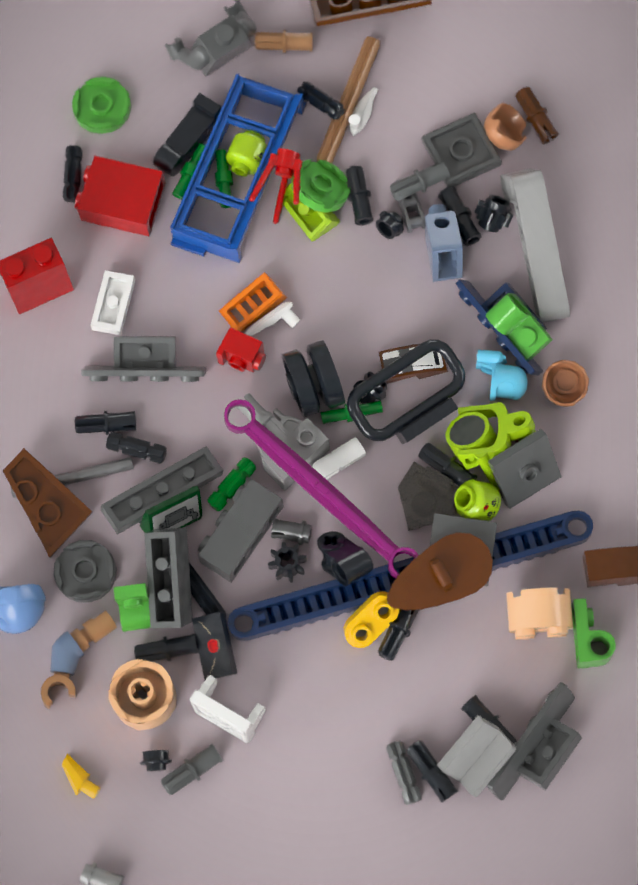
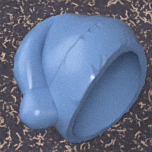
M25 584L0 587V630L6 633L20 634L30 630L37 624L44 612L46 601L45 594L40 585Z

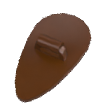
M456 532L443 537L423 551L399 574L387 595L388 605L401 610H422L454 602L476 593L486 585L492 574L493 560L489 548L480 538L470 533Z

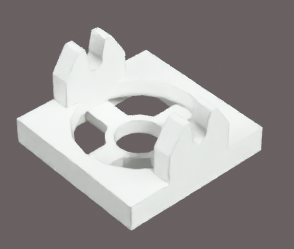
M209 675L199 691L195 689L190 697L195 713L243 742L250 743L255 735L254 730L266 711L265 707L257 704L247 719L243 718L210 698L217 684V679Z

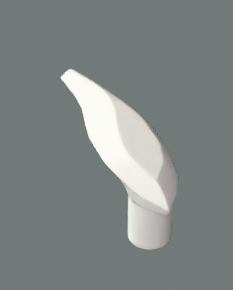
M375 87L365 94L349 117V127L353 136L359 133L369 120L373 100L378 91Z
M285 302L254 323L244 334L254 335L266 327L276 324L281 318L293 328L301 319L291 310L293 303Z

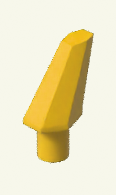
M67 754L62 767L75 794L78 795L82 791L95 799L101 787L89 781L90 774Z

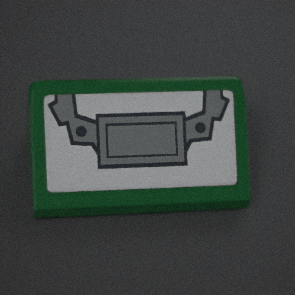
M193 486L147 509L140 523L143 532L155 529L184 528L202 518V504L199 487Z

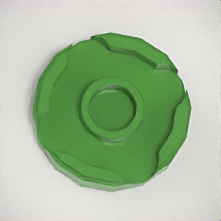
M108 77L89 79L85 82V85L75 91L72 100L74 117L79 125L87 131L97 134L110 133L122 127L129 118L131 111L130 97L126 88L120 85V82Z
M312 159L303 161L300 172L299 200L307 207L325 213L334 212L343 207L350 193L346 175L337 166L325 160L319 159L318 162H311ZM293 174V176H292V178H291L292 189H293V182H294V174Z

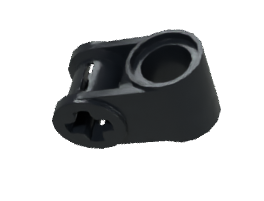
M331 531L322 534L318 538L317 545L323 554L321 561L322 569L336 578L341 585L348 586L373 571V562L367 551L350 541L342 533Z

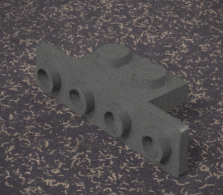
M114 336V366H85L81 370L82 376H89V381H107L108 376H120V381L132 382L138 381V376H150V381L164 382L169 381V376L181 377L183 382L199 381V377L205 376L206 367L176 366V336Z
M560 682L556 689L548 694L541 710L536 716L531 718L526 731L519 741L514 743L516 751L488 783L487 787L499 800L503 801L520 776L546 790L581 741L582 737L579 732L559 722L575 700V696L566 684Z

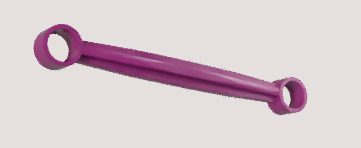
M237 399L226 406L224 411L226 427L233 433H245L317 502L388 561L389 573L393 578L396 579L399 576L393 566L394 558L397 555L408 554L414 559L419 556L411 548H399L326 478L258 422L255 409L251 403L246 400ZM242 406L247 408L251 414L250 423L243 427L231 424L228 416L234 407Z

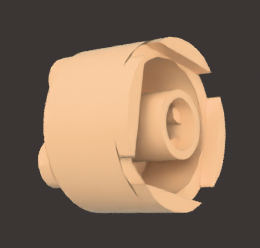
M557 588L521 590V596L514 598L513 591L506 593L509 633H515L516 640L534 639L535 633L547 632V638L566 637L568 630L573 628L569 588H564L563 594H558Z
M135 659L123 664L115 671L109 688V701L118 717L126 725L136 730L156 728L166 722L176 708L177 696L175 686L168 672L160 664L143 659ZM142 689L148 696L144 700L139 698L138 691Z

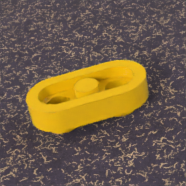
M380 591L372 594L346 620L343 631L347 642L351 646L356 648L369 646L390 626V622L396 620L399 609L388 605V592ZM382 607L389 608L388 612L383 615L378 614L379 609ZM360 629L366 630V634L362 637L356 636V632Z

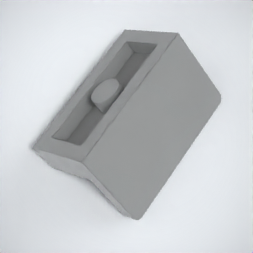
M478 715L438 763V767L445 774L460 781L472 796L478 797L516 751V746L499 727Z

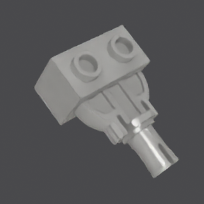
M250 393L244 396L246 401L254 407L256 420L311 466L330 450L329 439L308 418L302 422L295 417L284 416L277 408L273 410L272 414L266 411ZM242 406L236 407L251 421V414L247 408ZM259 447L264 470L286 491L295 481Z

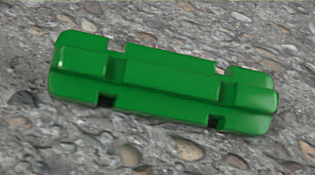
M243 457L236 465L237 469H232L217 487L218 491H214L209 496L207 502L214 510L221 511L226 506L227 499L231 500L238 488L246 482V477H250L255 472L256 465L250 459Z

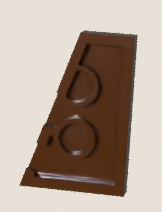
M25 448L3 470L49 558H51L93 511Z

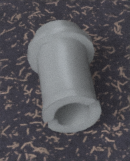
M96 863L92 865L86 864L80 878V883L85 885H122L124 875H118L98 868Z

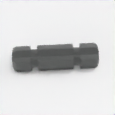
M402 741L388 744L386 750L389 758L393 760L391 762L399 787L403 789L402 796L406 805L414 804L421 800V793L418 786H415L416 779L409 759L405 757L406 750Z

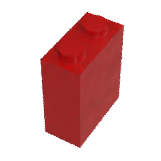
M94 155L92 164L87 165L84 171L83 181L85 185L83 191L77 193L75 200V209L78 210L81 221L149 237L166 185L163 171Z
M52 237L0 260V274L19 315L74 290L65 264Z

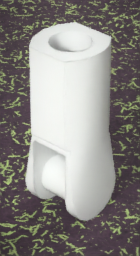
M354 437L317 460L312 467L328 480L340 470L342 471L366 456V452L359 440Z

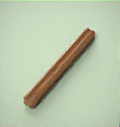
M368 36L363 42L339 101L343 104L345 113L338 120H331L317 154V162L320 159L331 164L333 163L349 124V117L356 107L380 48V41L377 38Z

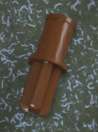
M525 87L520 89L515 94V98L527 116L526 122L532 124L542 144L550 142L545 131L548 132L553 141L558 137L559 133L546 115L548 110L545 107L542 108L531 88Z

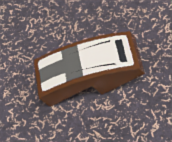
M419 344L379 351L381 368L383 369ZM430 352L387 380L386 383L415 376L418 379L447 373V363L440 353Z

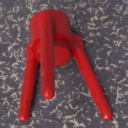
M279 148L277 154H270L269 162L249 197L251 202L256 199L272 169L275 168V174L282 177L274 211V224L279 222L288 178H292L293 174V203L295 205L299 204L300 172L303 161L300 160L301 155L298 152L285 148Z

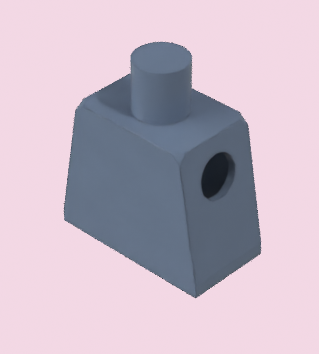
M443 204L432 205L428 209L429 214L425 216V238L432 280L437 282L463 278V246L456 213L454 211H447L446 206Z

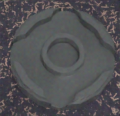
M79 540L71 543L57 557L53 573L57 587L67 598L76 602L90 603L101 599L111 590L116 580L117 567L112 554L107 548L93 540Z

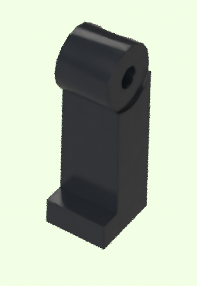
M199 93L193 100V107L172 132L166 143L157 151L153 159V165L172 177L177 175L182 170L184 164L192 158L198 145L203 144L210 136L222 106Z

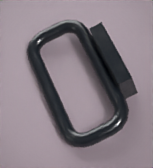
M437 339L427 340L357 385L348 396L347 410L360 432L366 438L372 441H385L396 435L402 444L408 443L458 409L451 397L462 389L465 382V370L447 343ZM428 353H440L453 373L452 382L384 428H373L360 410V399Z

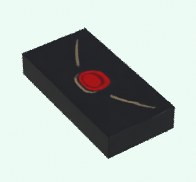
M225 611L192 618L204 680L209 675L218 679L237 674Z

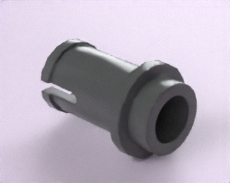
M275 518L272 525L271 538L296 541L301 546L303 543L309 544L312 525H308L306 521L296 523Z

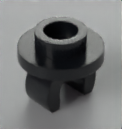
M366 373L364 375V380L356 382L353 388H355L357 385H359L360 383L374 375V373ZM386 382L369 392L364 398H361L360 403L365 404L374 402L376 399L379 401L386 397L385 390H387Z

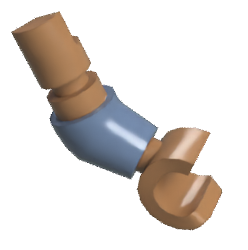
M107 611L83 623V629L80 631L77 628L70 633L66 631L53 644L50 672L54 673V675L47 678L41 687V699L46 708L50 709L53 705V701L49 698V692L55 686H64L68 689L69 697L76 698V688L69 678L74 676L79 659L84 656L83 652L90 647L89 643L91 641L96 643L117 628V625Z

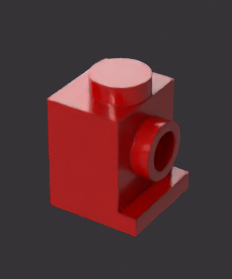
M231 327L216 352L219 364L224 366L225 362L229 361L228 364L232 368L244 372L245 369L252 373L255 370L259 371L266 359L262 341Z

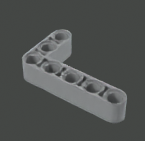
M536 169L503 174L500 176L504 198L508 202L514 203L536 316L542 323L570 317V308L543 174L540 170Z

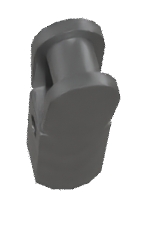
M417 193L398 200L407 232L411 233L412 229L418 227L425 229V216ZM417 211L418 215L408 217L407 213Z

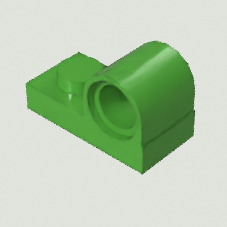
M514 293L506 294L486 313V317L493 327L501 334L508 336L528 360L535 357L553 340Z
M146 583L113 587L115 601L119 605L122 631L151 628L148 587Z
M586 598L573 599L571 606L577 669L603 666L611 660L616 647L614 637L605 630H589V627H594L593 609L587 608ZM602 642L608 651L603 655H598L592 651L591 644Z

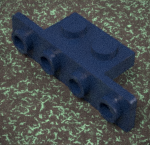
M459 279L455 284L461 290L458 293L460 298L467 305H473L479 312L477 315L479 321L486 328H492L498 335L496 338L498 344L505 351H511L517 358L515 360L516 366L522 368L526 375L529 373L530 375L539 376L543 373V370L533 358L531 360L526 359L511 339L496 330L486 317V313L506 294L514 293L541 326L547 330L546 326L511 284H503L485 301L469 281Z

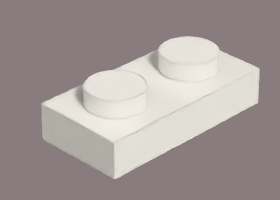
M105 270L90 325L92 330L121 336L136 281L134 276Z

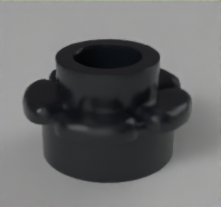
M387 211L380 213V218L376 221V227L382 236L387 239H393L395 236L403 233V220L396 212L388 213Z
M168 750L142 752L143 761L140 762V765L147 766L148 772L166 770V764L171 763L172 760L169 759Z

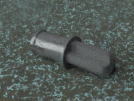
M439 161V163L421 171L416 169L413 175L392 183L390 191L395 200H401L418 191L426 192V188L449 179L450 174L445 163Z
M211 744L190 760L185 758V763L163 777L161 784L169 795H173L195 779L197 781L201 780L199 776L219 762L221 763L223 759L214 745Z

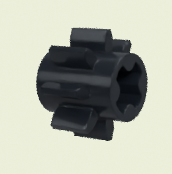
M490 195L485 201L479 200L474 211L477 214L476 219H479L478 225L490 232H498L503 226L508 228L514 216L510 213L512 210L509 208L510 203L497 195Z
M282 542L281 549L278 551L270 550L271 556L275 558V561L269 562L268 567L271 570L277 569L276 580H280L283 576L289 578L290 583H292L293 576L297 573L300 575L305 574L300 564L305 563L307 557L306 555L298 556V544L291 548L287 547L285 542ZM291 557L293 559V565L287 564L285 567H283L281 560L283 559L288 561Z

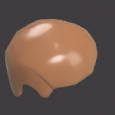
M500 103L485 118L484 128L490 142L499 149L515 150L527 138L526 136L522 137V132L527 125L526 121L509 104Z
M559 360L546 369L543 374L541 387L546 398L553 404L563 407L574 406L587 394L589 378L585 369L577 362Z

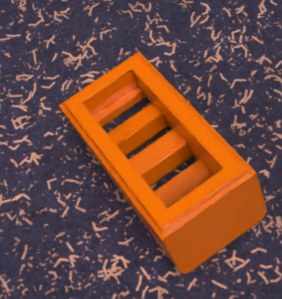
M264 272L223 306L219 312L232 328L242 332L280 305L287 297L273 279ZM264 287H267L272 294L269 299L261 290ZM256 294L263 304L258 306L252 299V296ZM246 301L253 309L251 314L242 306L243 302ZM235 308L244 317V320L241 322L231 312Z

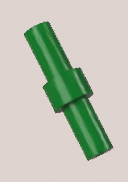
M199 144L191 160L184 164L180 172L182 176L172 192L175 198L182 200L205 148L204 144Z
M219 149L215 152L217 171L214 174L215 185L219 187V192L232 196L233 176L226 160L227 150ZM221 204V208H231L230 206Z
M381 400L359 405L364 416L383 413ZM344 404V408L320 412L323 424L342 420L353 422L347 410V404Z

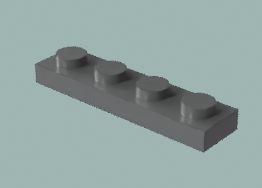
M207 446L105 502L101 505V511L118 535L141 522L147 509L193 486L201 488L222 476L223 469Z

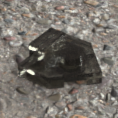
M413 462L398 486L408 531L433 524L434 513L455 516L457 513L454 497L459 487L454 485L452 479L429 466L425 468L416 462Z

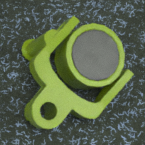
M502 402L458 407L459 416L451 421L446 430L447 443L455 457L463 463L466 470L480 465L489 482L498 488L488 461L510 448L513 440L520 442L536 432L535 423L531 415L526 411L509 414ZM491 417L498 418L497 435L488 420Z

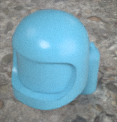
M478 350L476 369L492 375L490 401H495L496 398L521 399L528 386V378L525 371L518 366L505 365L507 363L506 356L500 351Z

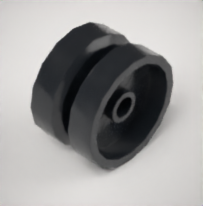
M324 340L307 346L306 353L309 365H307L304 356L297 349L281 354L289 389L304 418L319 413L320 402L317 395L318 392L324 404L330 409L345 404L342 386Z

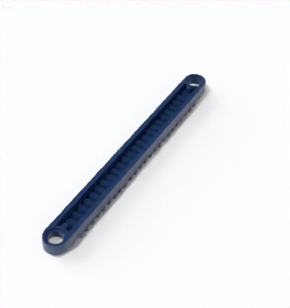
M571 511L496 533L492 556V571L501 567L506 568L511 564H520L525 560L530 561L535 557H544L549 553L554 554L559 550L585 543L591 537L593 530L591 517L583 511ZM573 520H580L585 524L586 531L581 535H574L569 531L568 524ZM411 557L394 562V569L400 574L414 558ZM387 564L374 568L373 571L348 586L341 585L335 579L245 605L231 612L228 618V628L235 639L249 641L270 634H278L280 631H289L294 627H302L308 623L313 624L318 620H326L332 616L337 617L342 613H351L353 610L358 609L372 594L380 591L389 593L396 579L389 573ZM241 616H248L253 621L252 628L247 632H240L235 628V622Z

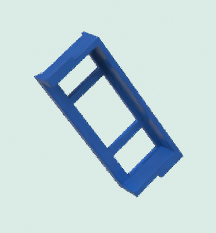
M238 73L236 74L170 226L173 237L170 243L171 246L203 257L206 252L240 263L242 259L240 246L270 175L256 199L251 202L249 197L269 162L270 154H277V150L283 147L296 114H303L306 107L303 94H292L241 77ZM245 95L283 108L276 127L274 128L235 115L234 113L241 96ZM229 124L270 137L245 200L203 186L216 157L215 152L219 150ZM198 196L240 210L228 240L186 225Z

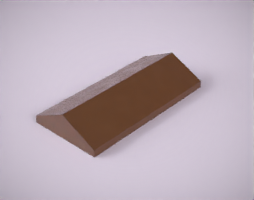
M309 0L313 20L317 27L432 5L431 0Z

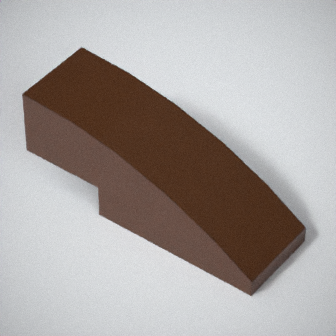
M638 546L584 551L582 560L587 587L617 584V586L638 584Z

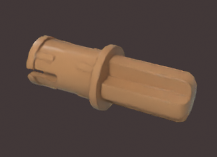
M283 30V33L257 32L255 34V48L257 50H283V53H286V50L312 52L313 32L287 33V30Z

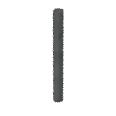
M129 457L54 476L64 485H69L132 470L134 466L132 458ZM11 488L12 496H13V498H15L16 495H15L13 489Z

